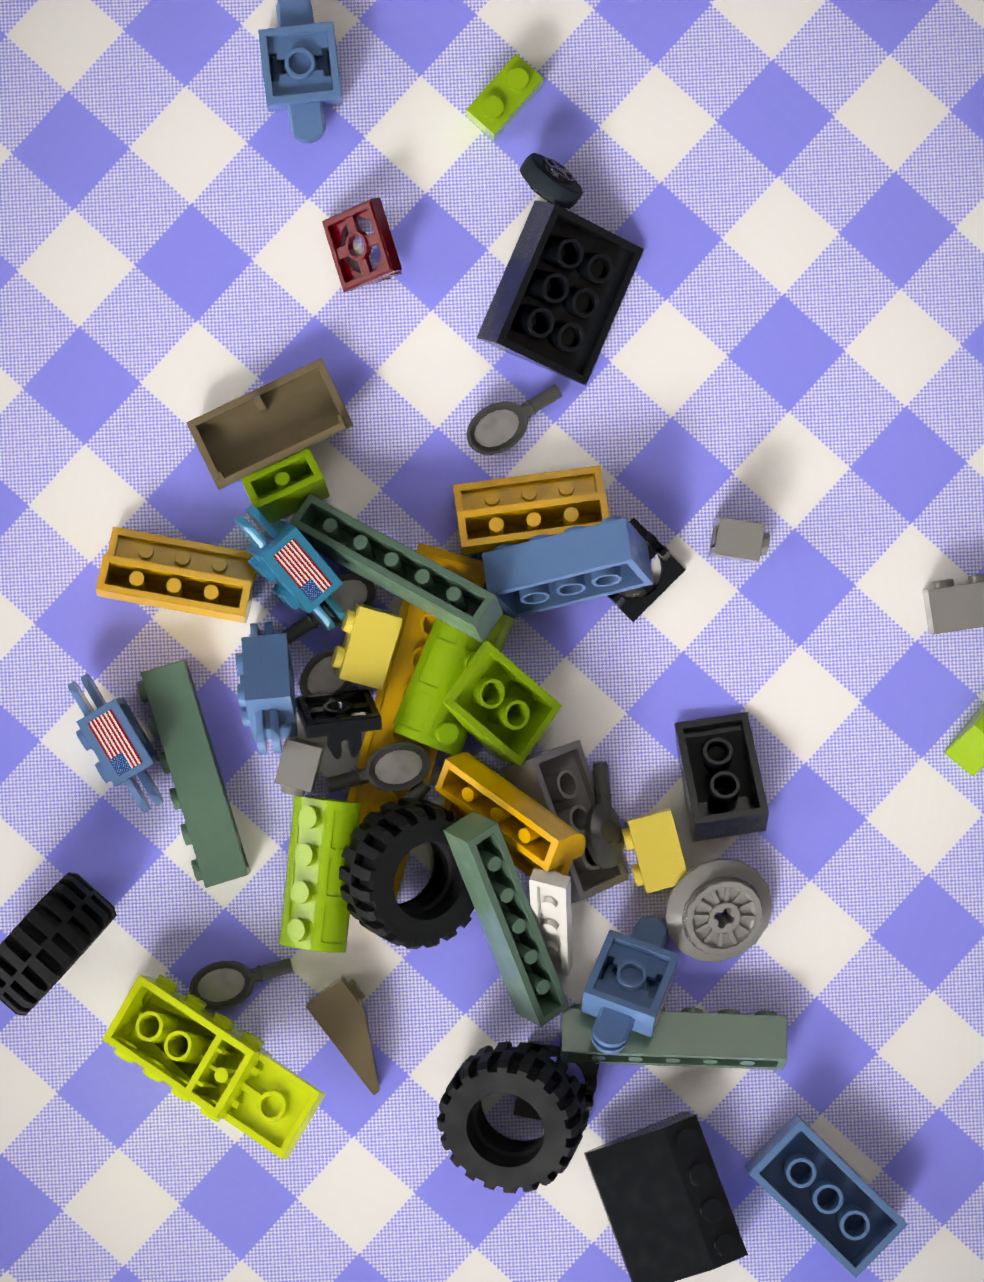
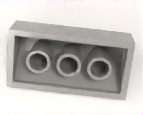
M580 739L527 757L521 767L510 764L501 768L503 777L585 837L586 817L590 808L595 805L596 791L595 782ZM586 843L583 855L573 860L567 875L571 877V904L583 901L628 880L629 878L622 859L617 866L603 869L593 861Z

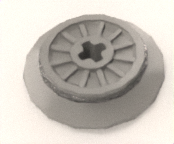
M719 858L698 864L680 878L669 895L665 912L668 935L681 952L698 961L721 962L738 957L757 943L768 926L772 910L769 886L757 869L740 860ZM725 909L727 910L726 915L720 914L718 918L715 917L717 912L723 913Z

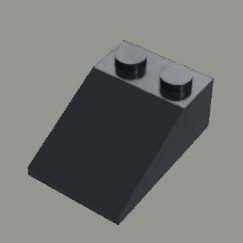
M748 713L674 723L685 805L693 842L766 831L769 810Z

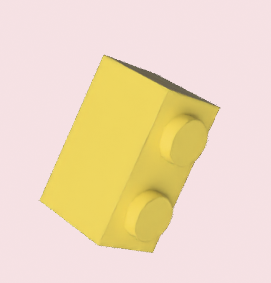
M354 602L353 609H347L345 613L346 616L343 619L341 630L346 633L342 646L337 645L335 647L331 667L335 668L334 674L339 679L382 690L403 618L397 613Z
M665 808L626 819L628 828L621 829L626 850L634 849L637 864L631 865L636 887L643 885L645 892L648 894L676 886L680 878L688 872L671 809Z

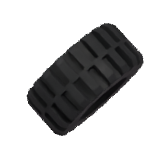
M401 798L398 800V804L392 801L387 802L379 807L381 812L377 814L371 811L363 818L365 824L361 828L355 827L350 835L353 838L350 846L344 847L341 857L346 859L345 865L339 867V879L345 882V885H342L340 888L342 898L348 902V911L352 917L359 920L360 925L397 946L402 945L408 949H419L422 945L426 948L437 946L440 944V938L448 941L458 934L456 931L458 927L462 926L465 928L472 920L470 914L475 909L443 831L462 819V816L424 799ZM430 842L434 854V867L429 882L416 897L403 903H397L394 894V878L399 864L412 849Z
M68 872L0 944V1000L16 1015L26 1016L117 916L115 907L79 874Z
M506 1041L499 1042L495 1049L490 1045L479 1049L476 1055H470L462 1063L459 1070L456 1071L439 1103L438 1108L441 1113L437 1117V1126L440 1132H444L440 1138L444 1150H451L452 1152L449 1159L457 1168L461 1165L466 1170L464 1175L470 1180L474 1181L477 1178L484 1182L483 1187L493 1191L498 1186L503 1187L504 1193L516 1194L518 1188L522 1187L523 1192L527 1193L537 1190L540 1183L547 1186L555 1181L558 1173H563L568 1167L586 1128L587 1115L584 1111L587 1103L584 1094H577L581 1087L575 1075L568 1076L566 1072L569 1067L561 1059L556 1063L549 1058L551 1052L544 1048H541L539 1052L531 1049L532 1044L520 1042L517 1047H512V1043ZM497 1093H506L522 1098L539 1114L543 1123L544 1135L533 1140L520 1141L500 1134L486 1119L482 1108V1098Z

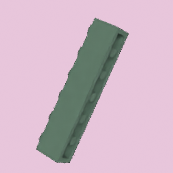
M312 494L308 495L289 523L301 532L317 552L481 643L485 641L503 614L496 595Z
M187 659L141 672L142 680L137 682L142 702H149L153 716L148 717L149 727L153 738L160 737L164 752L158 753L164 774L171 773L175 787L170 788L169 792L175 810L181 809L185 819V823L180 824L186 846L192 844L196 859L191 860V865L196 881L203 880L205 888L249 875L251 873Z
M472 811L443 831L516 1013L542 1027L570 1006L499 824Z
M582 1004L571 1005L562 1012L560 1059L565 1063L783 1070L787 1061V1016H779L777 1012L770 1010L757 1011L755 1015L740 1014V1011L735 1009H723L718 1011V1013H703V1010L699 1008H684L681 1012H666V1009L663 1008L652 1037L631 1030L625 1047L616 1054L602 1053L593 1045L591 1035L597 1017L581 1012Z

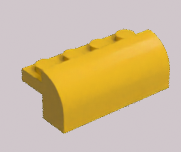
M601 465L453 485L462 555L493 551L496 546L501 544L517 545L529 542L530 538L537 535L552 536L564 533L567 528L572 526L588 527L600 524L603 519L610 517L607 494L604 492Z
M112 527L108 551L102 557L96 593L98 597L246 624L253 600L257 573L247 562L252 557L244 550Z
M462 752L445 759L434 789L447 798L443 808L462 816V818L475 811L497 822L514 865L529 877L534 868L547 872L552 870L565 876L568 875L573 860L584 853L586 840L583 834L470 753Z

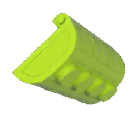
M502 614L485 640L489 641L502 653L516 620ZM435 618L393 721V724H396L394 732L452 756L462 753L469 732L442 701L482 645L481 642Z
M303 795V797L293 796L292 823L278 944L317 952L346 953L350 912L347 909L348 902L343 900L340 891L341 886L345 885V882L339 879V867L345 865L346 859L341 856L344 847H349L353 840L350 836L355 827L359 828L361 803Z

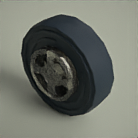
M532 153L525 159L519 169L530 188L550 203L571 209L583 194L582 187L575 180L571 172L551 158Z

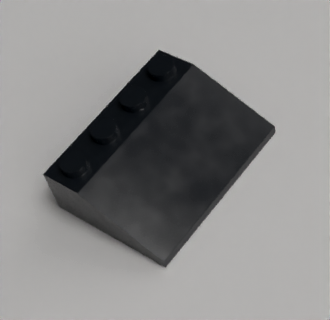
M535 200L476 338L586 386L644 249L555 203Z
M686 1111L680 1112L584 1152L631 1282H675L714 1270L748 1255L696 1114Z

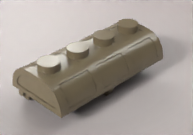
M322 358L186 422L218 490L354 426Z

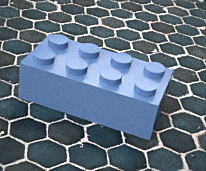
M608 517L603 519L600 524L588 527L572 526L567 528L564 533L552 536L537 535L530 538L529 542L517 545L501 544L496 546L493 551L482 553L487 591L496 595L501 609L513 619L653 584L647 542L626 517Z
M797 1113L745 1165L748 1174L855 1278L908 1225L904 1218Z

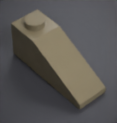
M342 975L309 1000L305 1007L374 1096L380 1091V1081L366 1007L362 1001L366 995L354 979L347 982Z

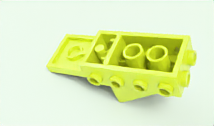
M161 974L157 978L139 975L102 1040L115 1048L114 1053L121 1059L129 1063L135 1062L143 1067L142 1072L146 1076L159 1083L163 1081L172 1087L171 1092L175 1096L186 1102L192 1101L200 1106L201 1109L199 1111L204 1116L216 1122L224 1119L279 1158L288 1160L326 1093L272 1058L273 1055L262 1048L265 1042L261 1038L235 1028L236 1023L216 1012L215 1015H212L205 1010L207 1004L198 997L189 993L185 997L176 991L178 984Z

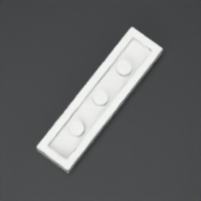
M534 868L529 879L530 906L556 973L569 977L573 966L571 877L552 870L547 872Z

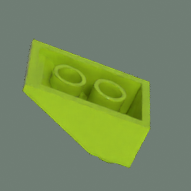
M486 640L442 701L476 741L498 759L520 767L562 707L558 701Z

